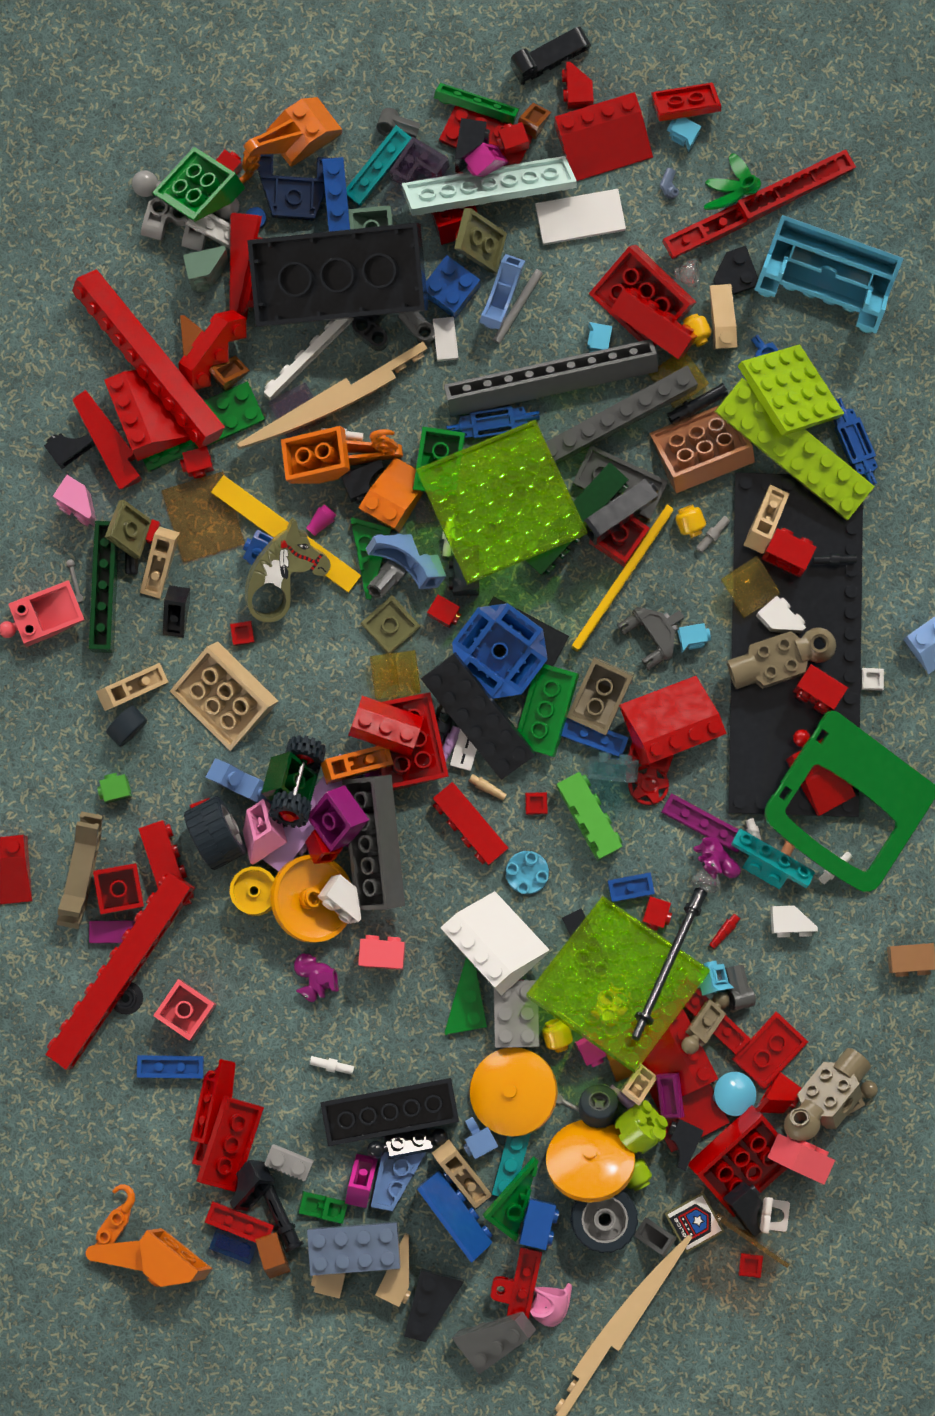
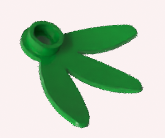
M735 153L729 156V162L734 174L740 181L718 178L708 179L705 182L708 187L729 194L705 204V210L727 207L741 199L744 195L757 193L761 187L760 179L751 175L746 163Z

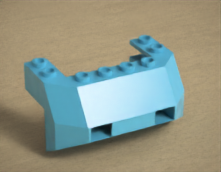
M782 215L755 291H758L764 297H775L778 286L781 284L785 289L803 292V295L809 298L817 297L823 299V302L826 304L842 306L848 312H859L856 327H859L865 333H877L886 310L889 294L904 258Z

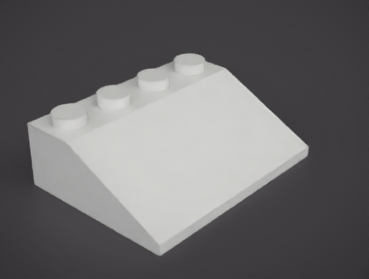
M495 891L459 911L441 927L448 938L501 996L550 952L544 943Z

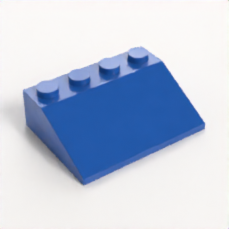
M438 1170L421 1183L417 1190L470 1262H473L492 1244L490 1238L493 1235L486 1225L481 1227L477 1220L480 1217L473 1207L470 1209L466 1207L464 1201L467 1199L459 1189L455 1191L450 1184L453 1181L446 1172L441 1173Z

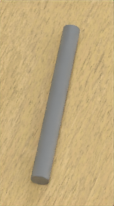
M536 269L500 329L492 339L494 342L501 343L543 273L540 270Z

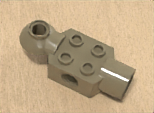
M819 627L810 629L802 638H799L790 631L751 644L748 647L747 654L727 660V667L734 687L739 689L756 683L763 689L802 676L806 672L808 661L822 663L831 659L836 650V640L831 632ZM814 640H822L824 642V649H816L813 645Z
M847 1048L835 1063L823 1062L798 1092L797 1096L800 1106L787 1114L784 1120L786 1134L796 1141H806L812 1139L818 1133L820 1124L826 1129H837L862 1098L859 1082L871 1069L869 1061L856 1050ZM801 1120H805L804 1123H801V1124H798V1123H797V1122H799V1121H801Z

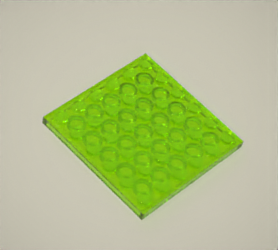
M536 420L416 469L467 585L587 535V530Z
M602 896L527 992L526 997L633 1073H636L706 979L710 969L680 949L650 1015L654 1020L653 1024L645 1026L639 1041L632 1039L631 1036L638 1022L634 1017L635 1013L643 1011L672 947V943Z

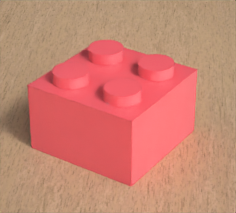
M366 935L365 939H360L358 963L360 967L404 970L405 942H401L400 937H387V941L379 940V936Z
M178 979L153 1016L189 1041H192L217 1004L184 981Z
M779 1133L767 1157L824 1185L835 1162L834 1159L828 1157V1151L807 1141H796L788 1135L785 1137Z

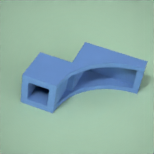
M505 254L479 323L484 324L490 329H500L508 314L514 291L520 281L525 260Z
M411 534L376 535L366 547L368 555L390 559L403 567L413 577L419 589L438 588L446 577L439 556L428 554L419 556Z
M214 759L206 775L207 779L255 803L265 799L272 804L268 798L261 794L264 781L244 773L226 762Z

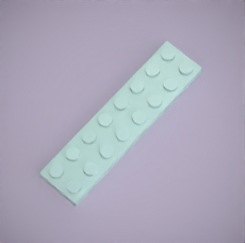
M565 156L503 166L485 177L473 176L470 172L402 183V191L412 216L520 197L524 198L561 190L565 191L577 187V181Z

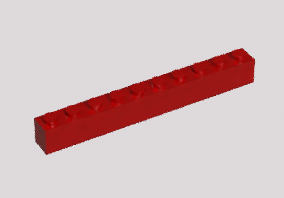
M96 269L78 277L72 289L75 297L81 301L87 312L93 316L100 328L106 332L113 344L123 353L125 359L131 363L138 375L144 379L151 391L157 395L164 407L174 416L177 423L189 435L191 441L195 442L200 449L218 440L225 426Z
M169 873L161 878L158 884L160 887L157 892H153L146 901L148 905L144 911L138 912L134 918L135 924L133 927L125 931L121 938L123 941L120 946L112 950L109 955L111 959L107 965H103L96 974L98 978L94 984L91 983L84 992L86 996L82 1001H78L72 1009L73 1015L69 1020L66 1019L59 1028L61 1032L57 1038L54 1037L47 1046L49 1050L45 1055L64 1069H73L195 890L194 886L177 874Z

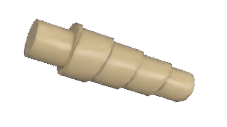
M472 774L469 782L476 785V788L500 800H504L507 795L489 781L483 779V777L479 778Z

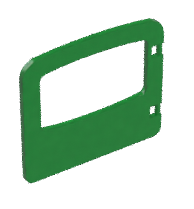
M828 711L782 779L776 792L769 799L765 807V819L768 825L817 865L850 886L863 892H870L881 884L935 799V784L839 712ZM823 730L827 734L822 742L819 743L816 739ZM816 764L831 771L859 790L895 822L894 830L867 871H862L830 852L798 827L785 813L786 807L812 767ZM787 787L790 791L783 800L779 796L784 788Z

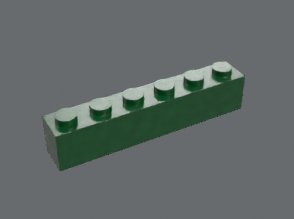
M609 462L522 558L541 576L544 573L549 575L556 567L554 562L559 557L563 559L570 552L568 547L573 542L578 543L584 537L585 533L582 529L584 520L613 501L612 499L617 494L622 495L629 487L627 485L629 479Z
M95 521L89 649L95 653H114L119 547L105 538L111 521Z

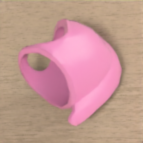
M568 1283L564 1289L535 1287V1299L530 1310L534 1319L547 1327H555L560 1324L569 1308L572 1284Z

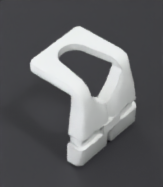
M765 1197L762 1205L760 1230L766 1234H769V1230L785 1232L788 1226L790 1203ZM772 1207L781 1209L784 1212V1219L781 1222H770Z

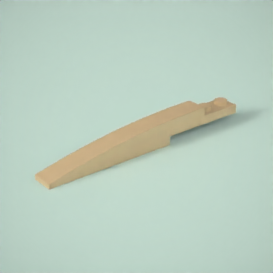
M424 342L419 343L352 385L347 378L343 379L240 441L236 447L240 450L287 434L369 396L396 379L393 371L397 374L407 368L406 363L413 360L415 363L425 357L423 353L427 350Z
M690 1234L651 1271L600 1332L572 1374L579 1378V1380L573 1379L567 1389L570 1392L567 1399L561 1398L554 1410L557 1411L556 1416H566L610 1347L612 1346L618 1351L621 1349L692 1239Z

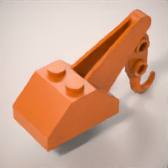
M318 97L304 98L285 109L265 133L248 140L244 144L245 151L243 152L242 168L245 173L239 178L240 181L244 183L253 176L254 171L260 166L261 155L281 154L289 166L293 167L341 135L342 128Z
M341 426L281 439L285 479L291 484H320L338 480L350 470L352 465L375 462L380 459L402 458V445L386 436L395 434L394 431L388 429L373 431L370 434L371 442L346 440L345 429ZM348 453H369V454L348 455Z
M125 1184L116 1186L112 1192L116 1193L119 1190H124L127 1193V1200L124 1204L114 1209L104 1221L96 1234L97 1243L89 1246L86 1250L87 1259L143 1271L149 1277L148 1281L156 1287L206 1279L213 1268L162 1228L147 1230L140 1241L115 1243L129 1222L131 1208L135 1202V1193L130 1186Z

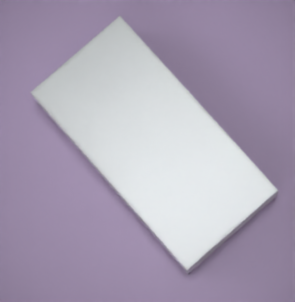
M454 317L433 319L437 362L457 360L458 349Z

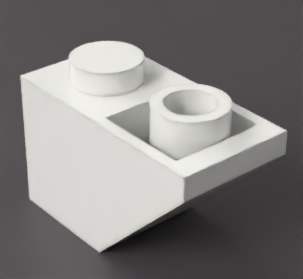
M778 596L772 599L756 615L770 632L787 633L792 631L793 633L801 634L806 629L803 618L799 614L794 615L789 609L791 607L784 598L780 599Z
M341 874L331 876L318 895V898L323 901V906L339 914L338 917L347 924L359 922L361 920L357 888Z
M795 906L770 907L772 934L777 933V938L790 937V933H799V937L812 936V932L818 931V927Z

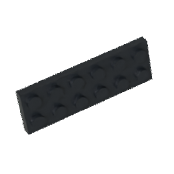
M456 652L421 678L423 683L501 780L535 756V751Z

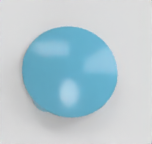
M519 852L509 860L506 866V879L509 885L521 894L536 893L548 881L549 868L547 862L536 852Z
M729 1072L721 1076L717 1081L713 1100L724 1113L731 1116H741L751 1105L754 1106L756 1088L751 1079L745 1074Z

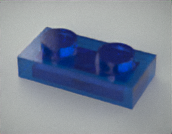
M216 1228L209 1249L251 1264L257 1244Z

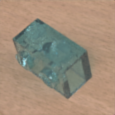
M598 752V755L590 756L588 778L625 783L637 782L639 760L632 759V755L619 754V758L611 757V753Z

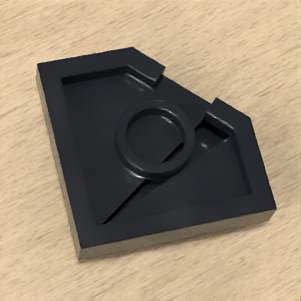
M743 246L726 252L713 279L715 285L731 284L732 295L755 288L758 281V276L747 247Z

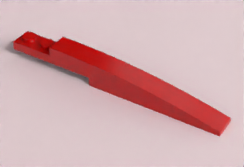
M845 149L763 188L753 195L738 200L735 205L664 238L662 242L671 259H675L704 244L708 245L854 170L856 166Z

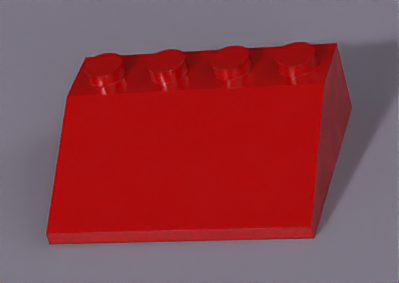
M635 92L555 116L554 126L564 156L570 165L576 181L653 158L642 111Z
M637 245L629 246L589 293L639 342L649 340V338L610 311L623 289L636 288L647 301L650 299L660 306L659 309L661 311L673 314L677 318L676 321L678 323L697 303Z
M136 370L124 371L104 379L137 461L191 440L186 431L177 423L174 416L164 407L161 400L151 391L148 384L138 375Z
M697 676L619 705L642 766L727 734L719 712Z
M431 692L383 701L382 703L424 717L411 756L409 757L390 750L393 765L379 769L380 776L392 775L393 791L449 777Z
M27 836L0 837V905L31 902L32 889Z
M679 999L651 1013L650 1016L654 1022L652 1025L645 1026L639 1041L631 1037L637 1025V1020L619 1028L621 1036L637 1067L641 1063L655 1075L679 1073L682 1097L718 1080L703 1047L699 1045L698 1051L694 1054H687L682 1050V1041L689 1037L685 1031L691 1023ZM655 1081L649 1092L657 1108H659L657 1082Z
M753 1105L697 1154L688 1165L733 1217H735L734 1213L723 1199L725 1195L742 1181L749 1186L754 1185L761 1193L787 1169V1167L767 1158L778 1132L761 1113L755 1110L756 1108Z

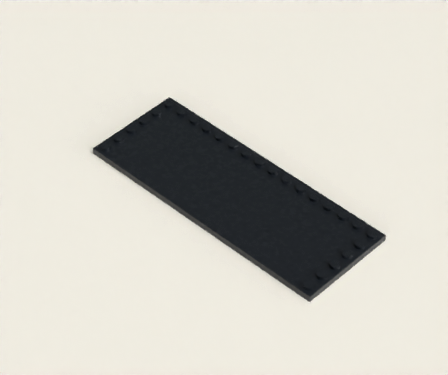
M735 473L731 659L747 654L748 647L751 644L784 634L782 632H770L756 617L757 613L776 596L780 599L784 598L791 607L789 609L794 615L799 614L805 621L804 626L806 629L801 634L794 633L795 635L802 638L810 629L820 627L827 629L834 636L836 650L831 659L822 663L808 661L806 670L812 664L848 687L833 711L839 712L860 728L863 502L852 516L845 520L790 474ZM770 485L790 493L776 529L786 528L794 533L793 536L799 539L802 537L807 538L816 546L812 558L801 577L762 560L764 553H759L744 546L748 532ZM830 553L856 555L857 563L840 564L839 566L813 564V556L830 555ZM814 640L813 645L816 649H824V642L822 640ZM803 675L763 689L756 683L736 689L731 679L728 813L765 814V807L769 799L776 792L782 779L790 769L786 759L803 749L794 743V733L797 730L804 729L809 732L811 737L823 718L824 714L815 710L814 704L809 701L807 703L802 702L796 697L797 693L793 692ZM822 730L816 741L823 739L827 733ZM800 786L786 807V815L817 816ZM785 787L779 797L784 800L790 789ZM853 787L855 797L820 816L859 817V790Z

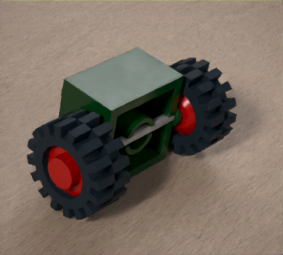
M297 735V738L293 736L288 741L286 752L273 756L270 759L261 794L272 802L269 812L272 820H278L277 823H283L285 827L291 825V828H295V826L300 828L308 823L312 808L311 800L318 777L315 771L316 769H321V763L324 761L326 753L325 745L321 744L319 740L315 741L316 738L313 737L309 739L308 736H304V738L301 735Z

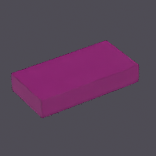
M89 921V943H122L123 940L121 938L127 929L133 927L134 921Z
M679 1073L657 1074L656 1082L661 1115L665 1119L683 1118L684 1109Z

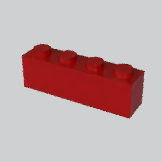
M636 288L623 289L610 311L677 359L683 358L697 338V335L693 333L694 330L686 324L681 325L676 321L677 318L673 314L661 311L659 309L660 306L650 299L647 301Z
M453 782L433 797L435 803L432 806L440 815L444 813L449 820L446 823L454 832L458 829L463 835L460 838L467 848L471 846L477 852L474 856L482 865L484 863L488 866L491 865L509 849Z
M161 820L138 828L157 888L159 889V881L165 874L175 873L182 879L186 878L184 865L180 866L177 859L181 857L177 844L173 845L171 837L174 836L171 825H166V822ZM193 893L191 894V896L189 897L184 906L192 904L191 899L194 898Z

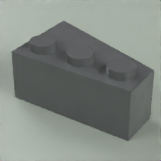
M519 1312L498 1318L495 1321L463 1328L452 1339L478 1374H481L528 1340L536 1331V1328L524 1312Z

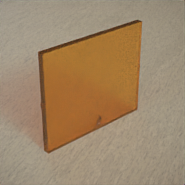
M223 472L162 490L173 530L180 532L178 546L184 563L207 555H216L217 552L245 544L235 510L211 493L224 475Z
M717 1211L715 1215L721 1223L788 1268L790 1264L784 1256Z

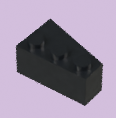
M421 1268L404 1337L426 1342L461 1288L464 1279Z

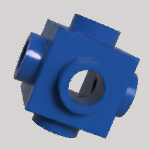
M257 530L252 540L248 538L242 549L246 551L243 559L252 565L273 537Z

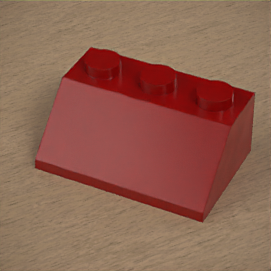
M362 696L348 735L410 757L424 717Z

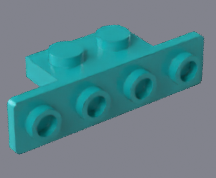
M742 829L738 830L731 843L733 847L749 855L742 866L743 869L779 890L787 878L807 888L815 874L814 870Z

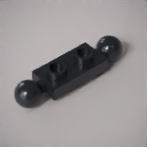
M427 1128L387 1135L383 1138L384 1144L379 1141L371 1142L367 1147V1153L371 1158L378 1159L387 1152L388 1159L430 1152L432 1150L431 1143L436 1146L443 1145L448 1140V1134L444 1129L438 1128L429 1135Z

